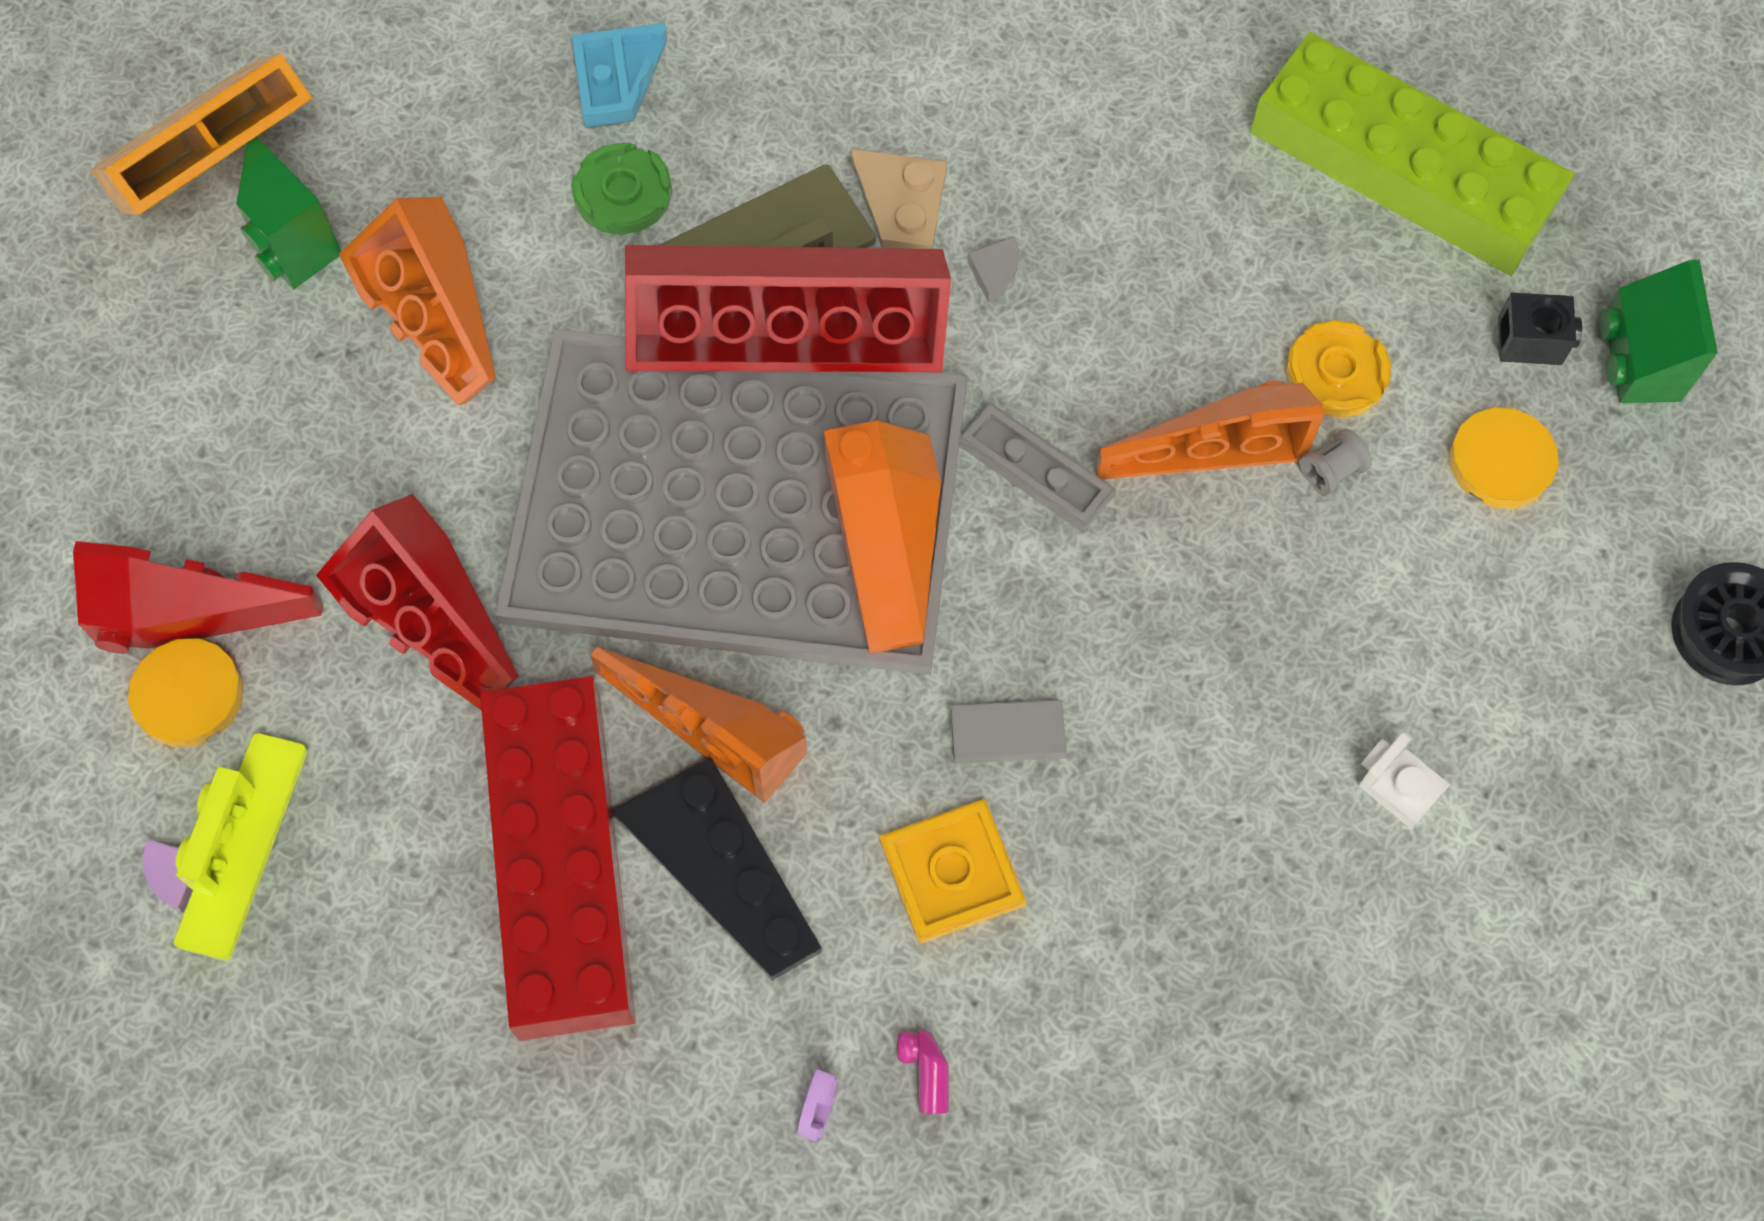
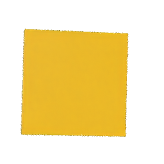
M985 799L879 836V842L918 944L1026 906V899Z

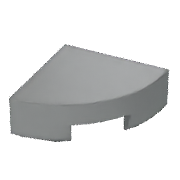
M1015 236L968 253V264L988 302L1001 296L1007 290L1008 285L1016 274L1019 248Z

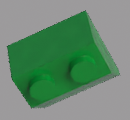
M257 136L247 142L236 202L246 223L240 230L251 246L258 252L254 257L263 271L273 281L281 276L294 290L337 259L341 250L319 200Z
M1700 259L1687 260L1619 288L1608 307L1602 310L1599 319V332L1603 340H1609L1611 352L1607 362V379L1610 385H1616L1619 403L1682 402L1718 354Z

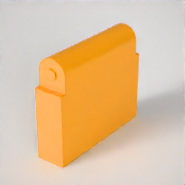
M282 53L259 58L234 72L96 163L95 167L90 169V171L121 213L140 215L313 98ZM257 104L259 105L247 114H245L244 116H242L241 118H239L238 120H236L235 122H233L232 124H230L229 126H227L226 128H224L223 130H221L220 132H218L217 134H215L214 136H212V134H214L215 132H217L218 130H220L221 128H223L224 126H226L227 124H229L230 122H232L233 120H235L236 118H238L239 116H241ZM188 150H190V152H188L187 154H185L184 156H182L181 158H179L178 160H176L175 162H173L172 164H170L169 166H167L166 168H164L163 170H161L160 172H158L157 174H155L154 176H152L151 178H149L133 190L131 189L143 180H145L146 178H148L149 176H151L152 174H154L155 172H157L158 170H160L161 168H163L164 166H166L167 164H169L170 162H172L173 160H175L176 158H178L179 156H181L182 154H184L185 152H187Z

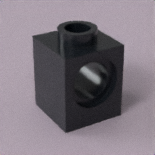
M1511 292L1498 315L1500 362L1563 365L1572 348L1579 346L1582 337L1581 317H1575L1574 296ZM1535 327L1541 328V329H1543L1544 331H1546L1547 333H1543V332L1539 331L1538 329H1536Z

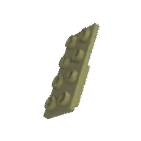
M824 164L659 245L867 248L875 244L876 234L831 167Z

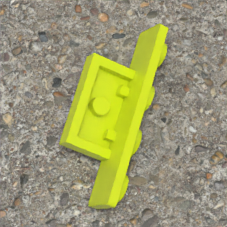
M256 733L251 738L239 771L218 766L212 783L208 782L202 788L197 802L198 819L191 836L185 837L181 842L176 856V868L178 869L176 876L193 890L174 939V945L177 948L223 961H228L232 958L308 754V750L303 744Z

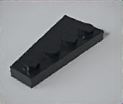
M711 757L611 811L613 817L637 839L660 866L665 868L684 888L686 893L721 926V929L771 981L822 953V947Z

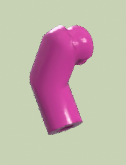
M918 1028V1033L901 1032L898 1035L897 1042L898 1060L904 1064L918 1062L919 1112L926 1114L949 1112V1066L933 1034Z

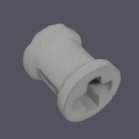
M1343 429L1336 433L1334 442L1317 453H1307L1299 460L1301 472L1319 495L1326 497L1336 490L1339 482L1354 472L1360 474L1370 469L1372 458L1363 440L1352 430Z

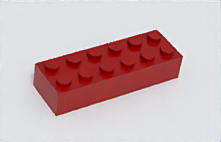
M625 245L626 371L942 373L951 276L943 249Z
M589 676L480 692L509 1029L519 1041L636 1024L614 817L611 812L613 808L601 698L594 678Z

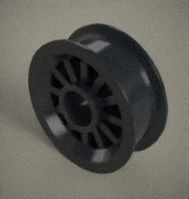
M1728 562L1711 566L1700 572L1690 582L1684 595L1676 604L1671 622L1675 646L1686 663L1705 678L1717 683L1734 686L1752 684L1764 679V569L1739 562ZM1727 618L1736 620L1742 626L1744 633L1734 630L1729 625Z

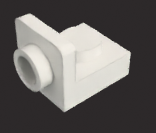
M1402 732L1392 745L1382 739L1364 759L1361 765L1369 771L1359 786L1412 830L1447 790L1450 784L1406 749L1412 738L1405 732Z

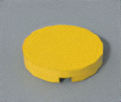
M1339 320L1316 323L1306 329L1304 334L1295 340L1289 350L1286 365V376L1289 384L1304 383L1323 405L1325 416L1346 418L1365 413L1378 404L1390 383L1392 364L1386 347L1377 337L1374 340L1366 334V329L1356 323Z
M1492 407L1474 413L1460 426L1449 449L1450 469L1458 485L1468 494L1472 492L1476 497L1481 498V503L1493 508L1515 509L1533 503L1552 484L1559 467L1558 447L1549 430L1533 416L1514 408Z
M199 638L176 639L156 647L140 661L129 682L128 704L135 722L153 740L171 747H192L207 742V738L214 736L218 731L222 733L232 724L242 705L244 683L235 662L218 645Z

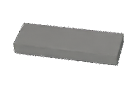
M990 402L986 404L960 435V448L1082 533H1085L1115 496L1116 489Z

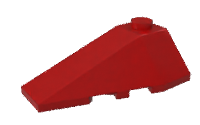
M413 494L372 509L316 574L317 578L352 619L362 626L368 625L372 619L394 634L391 637L390 646L401 654H405L412 647L430 660L429 668L431 675L481 710L480 692L508 688L519 677L447 535Z
M75 541L73 561L78 625L95 642L96 647L107 652L125 654L129 652L130 647L150 649L176 639L208 638L317 617L322 614L323 604L311 586L248 572L236 573L234 579L231 580L212 569L205 568V563L186 559L184 567L176 568L149 562L151 551L129 546Z

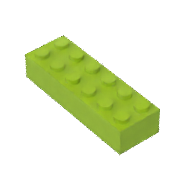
M1310 31L1259 99L1250 131L1251 134L1511 277L1559 206L1576 174Z

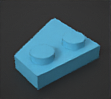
M665 23L572 35L585 128L635 120L668 41Z

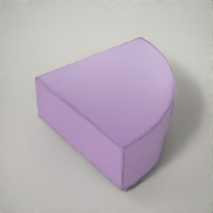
M147 839L142 860L146 881L159 899L171 908L184 913L193 890L176 876L178 870L176 868V856L179 848Z
M818 1069L815 1070L801 1113L797 1135L815 1142L818 1139L821 1140L838 1092V1080H836L835 1075Z

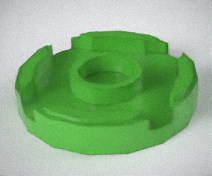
M625 142L604 145L588 154L580 163L581 168L577 172L576 177L574 174L571 186L575 207L584 221L601 232L617 235L641 232L657 223L667 211L673 193L669 169L660 156L649 149L646 152L642 149H637L636 144Z

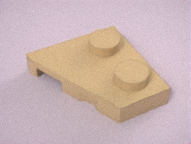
M852 149L851 164L861 184L863 197L868 211L874 220L875 231L881 247L933 249L947 172V162Z

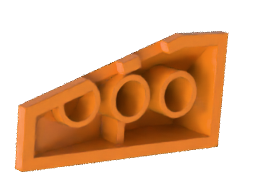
M442 197L396 198L339 253V256L360 298L370 309H375L381 305L395 320L389 330L399 341H403L409 336L421 349V365L457 405H463L496 379L464 240Z
M1265 382L1258 387H1250L1101 448L1095 470L1096 476L1103 480L1299 462L1304 455L1309 453L1325 415L1323 405L1304 383Z
M878 420L824 430L826 466L869 654L923 644L941 490V479L930 435Z
M596 647L590 654L596 674L706 759L711 757L720 770L764 804L807 754L806 737L803 735L805 732L804 728L794 717L783 710H779L775 714L762 703L600 647Z

